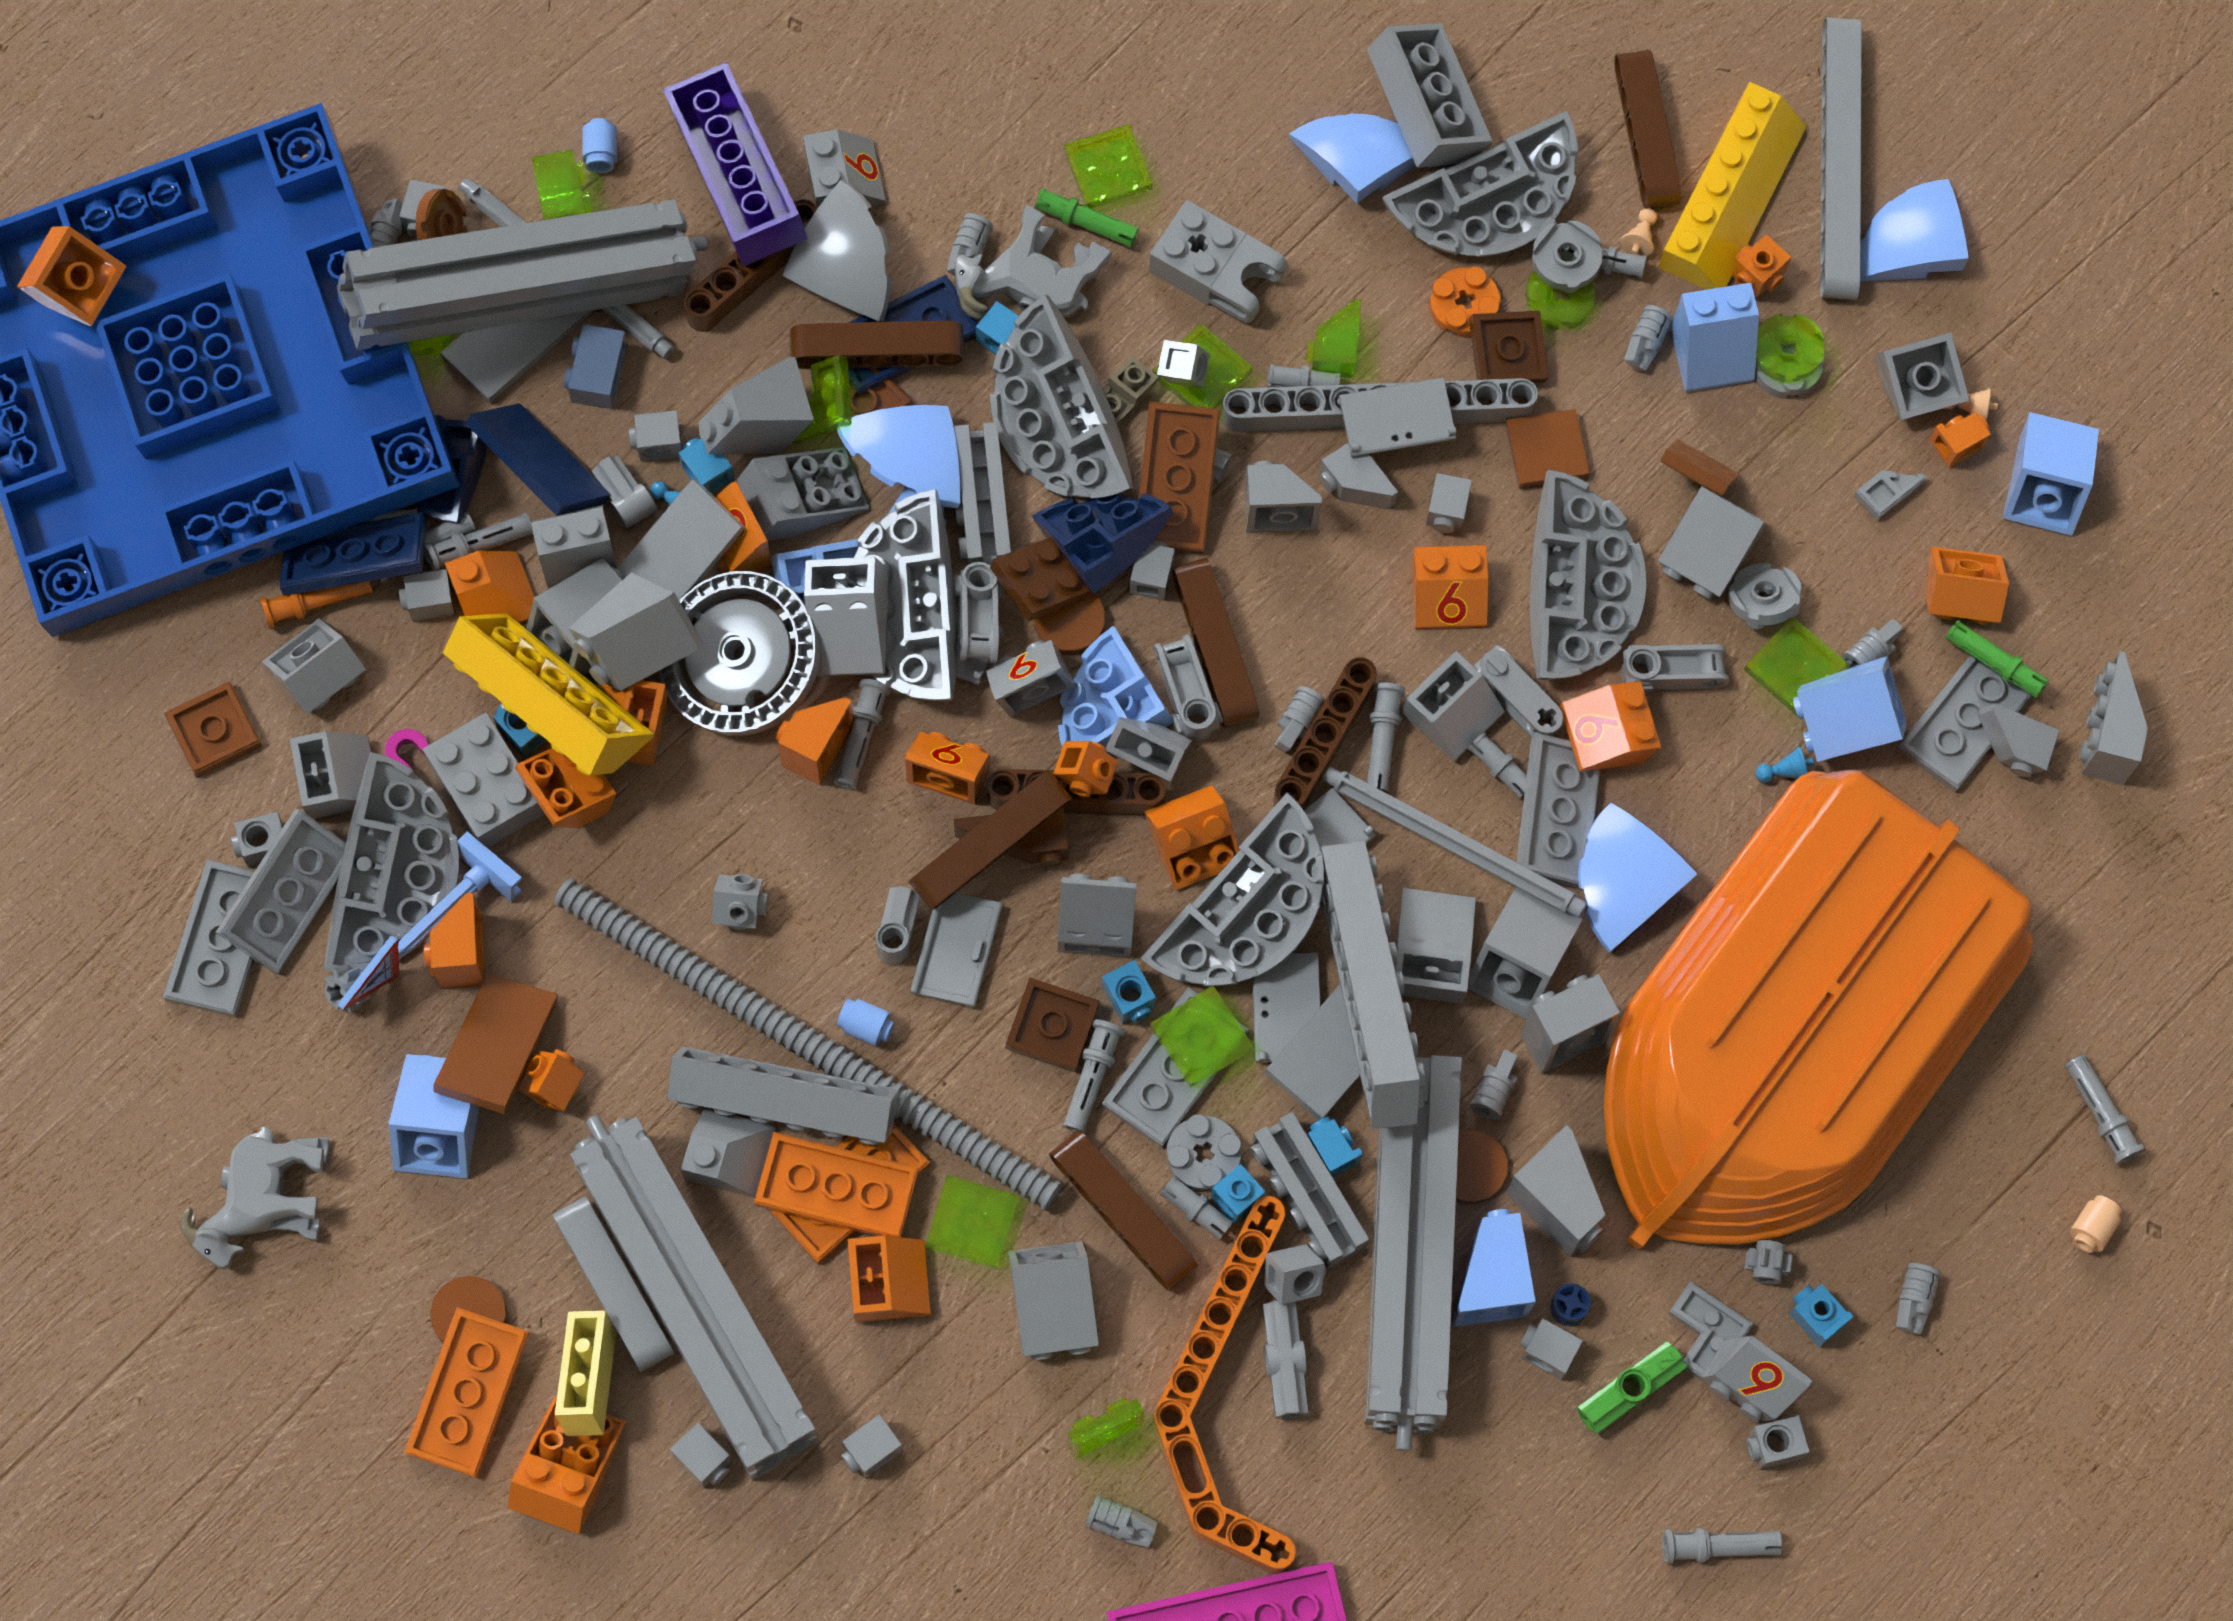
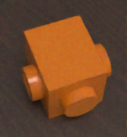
M555 1049L554 1053L538 1050L536 1056L529 1061L526 1074L517 1090L545 1108L564 1111L570 1099L577 1093L580 1085L579 1082L585 1072L573 1064L575 1059L571 1055L561 1050Z

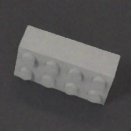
M1442 23L1387 26L1369 46L1367 52L1416 167L1457 165L1481 154L1492 142V138Z

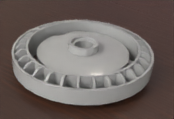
M732 571L718 574L702 581L679 600L704 644L699 650L685 657L688 674L693 684L704 696L721 704V712L703 706L691 693L683 671V658L659 670L661 682L666 684L668 698L678 711L698 726L727 736H746L760 733L778 725L791 716L812 689L821 657L815 627L811 617L806 614L805 603L799 595L781 581L766 574L752 571ZM757 595L779 603L785 612L777 615L767 606L748 599L730 600L720 603L710 610L708 609L729 597ZM791 622L794 630L788 633L785 625ZM796 643L794 664L783 686L773 697L763 704L754 707L755 693L763 692L768 696L784 678L790 662L791 645ZM744 646V655L734 661V652L739 647ZM733 706H742V711L733 712Z

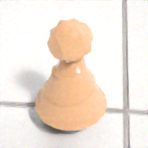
M1651 208L1641 210L1639 214V221L1641 223H1638L1634 229H1631L1622 236L1621 246L1629 254L1649 256L1653 253L1654 246L1651 239L1650 226L1655 224L1657 220L1655 210Z
M1988 388L1984 391L1981 390L1980 392L1968 394L1970 401L1944 408L1951 410L1958 406L1970 414L1976 412L1977 415L1980 414L1987 420L1989 409L1997 410L1998 403L1990 402L1991 389Z

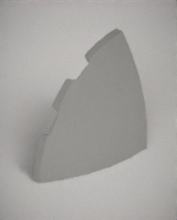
M840 180L821 203L805 227L808 239L796 244L783 276L841 306L877 321H884L892 283L891 277L886 275L885 255L890 253L888 241L883 227L875 224L872 215L868 211L872 207L871 204L855 187L844 180Z

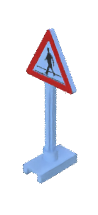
M467 831L457 841L459 858L471 868L463 876L464 880L403 936L399 943L394 936H390L340 1000L338 1006L345 1010L396 979L399 975V960L404 955L413 951L429 936L430 931L466 893L479 892L489 883L506 899L512 902L521 893V889L516 885L521 881L522 877Z

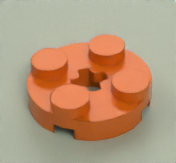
M1480 267L1452 269L1441 275L1434 282L1429 303L1430 313L1435 323L1441 329L1446 331L1447 328L1451 332H1456V336L1471 337L1470 316L1472 314L1498 313L1500 294L1494 281ZM1460 296L1470 297L1473 300L1470 304L1471 308L1466 309L1464 305L1456 304Z

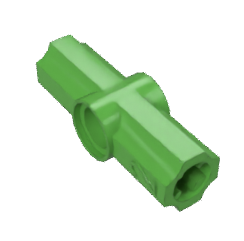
M1666 1341L1634 1366L1624 1370L1619 1377L1579 1405L1576 1410L1581 1420L1595 1435L1599 1434L1687 1369L1683 1357L1674 1346ZM1633 1380L1638 1383L1641 1388V1394L1638 1396L1627 1395L1622 1387L1623 1381Z

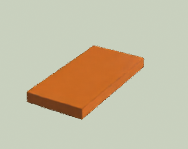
M895 1124L893 1132L885 1143L881 1142L876 1145L860 1142L858 1137L848 1136L837 1146L838 1148L919 1167L918 1176L930 1166V1162ZM768 1210L817 1264H820L856 1232Z
M773 1132L755 1196L754 1206L874 1236L902 1237L919 1174V1167Z
M456 1307L404 1453L478 1478L530 1332Z

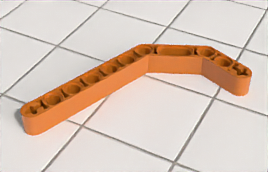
M1264 1196L1253 1204L1157 1404L1153 1423L1184 1513L1194 1536L1268 1573L1278 1574L1286 1572L1291 1567L1296 1553L1295 1545L1287 1536L1222 1505L1191 1420L1266 1261V1253L1271 1252L1283 1225L1285 1217L1283 1204L1275 1197ZM1269 1210L1273 1212V1219L1268 1221L1263 1234L1258 1229L1262 1215ZM1253 1242L1259 1245L1262 1253L1254 1258L1247 1257L1243 1254L1241 1247L1246 1243ZM1230 1276H1240L1245 1281L1246 1286L1241 1291H1232L1226 1286L1225 1280ZM1215 1309H1222L1228 1313L1230 1320L1224 1325H1217L1211 1321L1209 1314ZM1203 1342L1209 1344L1213 1348L1214 1354L1207 1359L1198 1358L1193 1352V1347L1196 1344ZM1188 1376L1197 1382L1198 1387L1192 1393H1185L1179 1390L1176 1382L1180 1378ZM1169 1410L1176 1411L1182 1421L1176 1427H1167L1160 1420L1162 1413ZM1180 1446L1189 1447L1195 1455L1205 1483V1488L1200 1493L1194 1494L1189 1492L1183 1484L1173 1456L1174 1450ZM1203 1512L1213 1513L1218 1519V1525L1211 1530L1201 1528L1197 1523L1199 1514ZM1237 1529H1247L1253 1536V1542L1248 1546H1238L1232 1539V1533ZM1260 1536L1266 1538L1263 1547L1272 1551L1277 1546L1284 1549L1283 1556L1287 1560L1280 1558L1277 1563L1271 1560L1272 1553L1261 1548L1259 1555L1254 1554L1258 1547Z

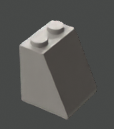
M788 357L731 388L698 422L700 437L704 441L707 454H780L814 421L796 358Z
M1701 486L1658 559L1660 563L1665 565L1662 572L1678 581H1681L1683 576L1696 583L1693 590L1709 599H1712L1714 594L1722 597L1768 523Z
M603 504L558 516L552 515L532 520L531 525L538 557L547 587L557 585L601 558H604L611 567L617 569Z
M604 558L597 560L534 597L526 629L580 674L585 676L592 667L588 660L582 657L575 649L574 643L576 640L569 627L623 580L622 575L615 567H611Z
M632 572L569 627L576 640L574 643L575 649L582 657L588 660L592 667L589 669L591 676L600 685L605 686L607 684L619 691L692 654L704 645L675 593Z
M1516 887L1483 944L1469 975L1467 989L1527 1020L1529 1011L1535 1005L1533 1001L1546 992L1583 919L1568 911L1564 913Z
M1566 1125L1514 1175L1506 1194L1571 1257L1578 1249L1585 1253L1598 1240V1235L1603 1231L1600 1224L1605 1217V1212L1573 1131Z
M1083 1242L1008 1251L1023 1356H1031L1033 1360H1042L1053 1357V1352L1068 1350L1069 1354H1084L1090 1352L1091 1347L1099 1346L1088 1257Z

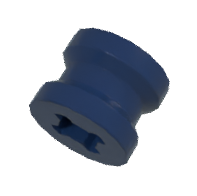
M1570 1283L1563 1285L1557 1290L1551 1300L1550 1310L1553 1318L1564 1326L1578 1325L1584 1320L1590 1310V1295L1579 1284Z

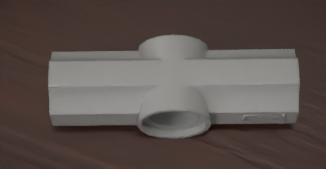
M1273 1301L1263 1304L1267 1345H1265V1362L1267 1376L1271 1378L1275 1419L1286 1420L1308 1416L1304 1375L1307 1372L1304 1343L1300 1341L1296 1302L1281 1305L1279 1301Z

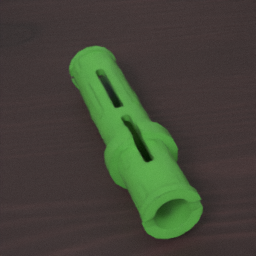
M1042 188L1037 197L1039 201L1035 202L1034 209H1039L1062 219L1063 224L1068 226L1072 223L1126 245L1128 248L1133 246L1137 237L1135 234H1138L1139 227L1132 226L1079 204V199L1074 197L1069 200L1045 188Z
M1959 620L1952 626L1945 640L1958 646L1984 665L1996 671L2002 676L2001 679L2006 683L2012 682L2035 699L2039 697L2049 682L2048 678L2022 663V658L2019 656L2013 657L1986 638L1969 629Z

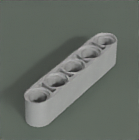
M586 1196L553 1213L552 1216L640 1373L673 1355L674 1352Z

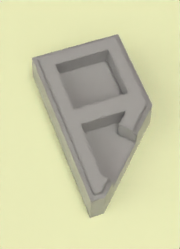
M1881 470L1855 492L1854 497L1879 521L1926 482L1927 477L1924 474L1918 473L1917 475L1896 474L1895 471Z

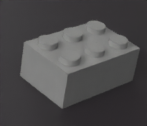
M486 712L422 749L428 764L470 832L485 847L489 848L545 815L515 770V765L518 762Z
M1599 974L1589 979L1587 975L1579 976L1566 985L1568 989L1556 995L1553 991L1546 992L1533 1001L1535 1005L1529 1011L1530 1013L1520 1036L1541 1074L1607 1042L1620 1015V1011Z

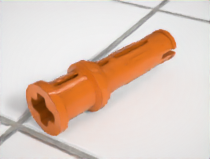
M370 581L286 596L281 595L271 599L262 597L260 601L269 629L275 628L276 623L296 617L302 620L305 619L304 617L307 616L309 611L368 593L371 594L373 591Z

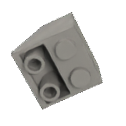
M1457 651L1406 698L1402 712L1454 762L1473 744V741L1480 734L1486 732L1505 713L1483 675Z
M323 731L290 738L300 798L305 813L312 819H318L354 811L364 770L371 752L368 735Z

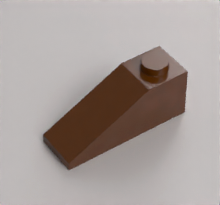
M1063 808L1005 855L1031 864L1040 863L1044 867L1056 866L1062 862L1061 860H1068V843ZM990 815L954 819L955 837L961 839Z

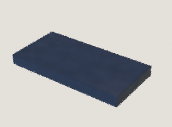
M946 274L889 302L884 321H877L863 315L849 322L956 321L963 325L964 343L976 338L977 326L974 318L969 317L962 310L957 291ZM916 367L877 368L880 371L878 374H875L870 368H846L841 370L846 374L849 384L853 390L855 389L858 397L864 394L866 389H874L882 385L884 380H892Z
M520 403L470 414L466 422L468 427L556 516L606 504L611 494Z
M424 512L359 523L284 551L279 586L283 596L422 572L427 519Z

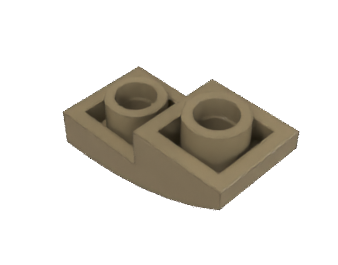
M1133 356L1109 378L1108 385L1103 389L1118 427L1142 402L1159 379V376Z

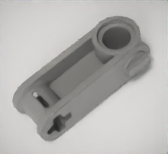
M974 562L967 565L964 570H960V575H955L954 596L958 597L959 660L966 661L967 658L989 659L990 663H997L999 648L998 599H1001L1002 584L990 569V565L983 562Z
M1187 634L1183 635L1182 640L1165 645L1155 643L1153 645L1154 654L1174 711L1172 718L1177 733L1191 739L1193 742H1203L1214 731L1220 729L1219 724L1223 723V718L1217 702L1213 703L1191 637ZM1194 714H1200L1206 718V721L1196 724L1191 722L1189 717Z
M1719 644L1629 645L1628 649L1623 652L1624 662L1620 669V678L1622 683L1641 681L1644 692L1722 688L1729 684V676L1725 674L1724 657L1727 655L1726 647ZM1633 664L1644 665L1648 669V673H1638L1633 668Z
M1498 645L1494 646L1473 667L1483 675L1504 711L1530 737L1536 731L1537 733L1555 737L1563 722V714L1559 706L1521 669L1505 649ZM1548 718L1551 721L1550 725L1545 724L1541 726L1538 723L1539 719L1543 721Z

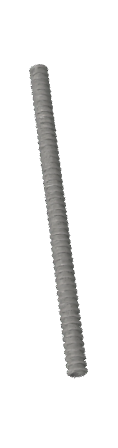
M574 878L566 880L555 896L556 907H564V911L568 914L573 912L574 918L577 920L583 918L585 925L589 926L592 924L593 930L596 932L602 930L604 937L608 938L611 936L612 941L616 944L621 942V947L625 950L631 948L633 955L640 954V959L644 962L650 960L652 967L659 966L660 971L664 974L669 972V977L673 980L679 978L681 985L688 984V989L692 992L698 990L700 997L707 996L708 1001L712 1004L717 1002V1007L721 1010L727 1008L729 1015L736 1014L737 1020L740 1022L746 1020L748 1027L752 1028L755 1026L756 1031L760 1034L765 1032L766 1038L769 1040L775 1038L777 1045L781 1046L784 1044L788 1052L794 1050L795 1056L798 1058L805 1057L804 1061L806 1063H815L814 1067L817 1070L823 1068L825 1075L832 1074L835 1077L899 1089L896 1119L901 1117L905 1125L912 1124L913 1130L917 1131L920 1129L923 1136H932L931 1140L934 1143L940 1141L942 1148H951V1153L955 1156L959 1153L962 1155L961 1159L963 1161H972L971 1166L974 1168L980 1166L982 1173H991L993 1180L999 1178L1001 1180L1000 1184L1003 1186L1010 1185V1190L1014 1193L1017 1190L1020 1191L1022 1198L1025 1199L1028 1196L1031 1198L1030 1202L1033 1205L1036 1203L1041 1205V1210L1049 1209L1062 1189L1060 1181H1051L1052 1177L1049 1174L1043 1176L1041 1169L1037 1168L1034 1170L1031 1168V1163H1022L1020 1156L1014 1158L1012 1151L1009 1149L1006 1151L1002 1150L1003 1146L1001 1144L994 1145L991 1138H982L983 1134L980 1131L974 1133L972 1126L967 1125L965 1127L962 1120H953L951 1113L945 1115L943 1113L944 1109L940 1106L934 1108L932 1101L925 1102L923 1101L924 1097L920 1094L915 1096L914 1090L911 1088L905 1090L903 1083L899 1082L896 1084L893 1077H884L885 1072L882 1070L876 1072L874 1065L869 1064L867 1066L863 1058L858 1060L855 1058V1053H846V1048L843 1046L836 1047L834 1040L828 1042L826 1035H817V1030L813 1027L807 1029L805 1022L798 1023L797 1017L794 1015L788 1017L786 1010L779 1011L778 1006L774 1003L769 1005V1000L765 997L759 999L757 992L750 993L749 988L745 985L740 987V982L736 979L730 981L728 974L721 975L720 969L717 967L711 969L709 962L705 961L702 963L701 958L697 955L692 957V952L688 949L682 951L680 944L673 945L672 940L668 937L663 939V934L659 931L653 933L651 926L644 927L643 921H634L633 915L630 913L625 915V911L622 908L615 909L614 903H605L606 899L603 896L596 897L595 891H586V886L583 884L577 885V881Z

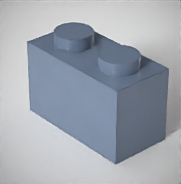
M583 324L581 335L575 336L572 344V357H575L573 368H567L564 379V388L569 390L572 403L607 409L614 408L628 347L625 331Z

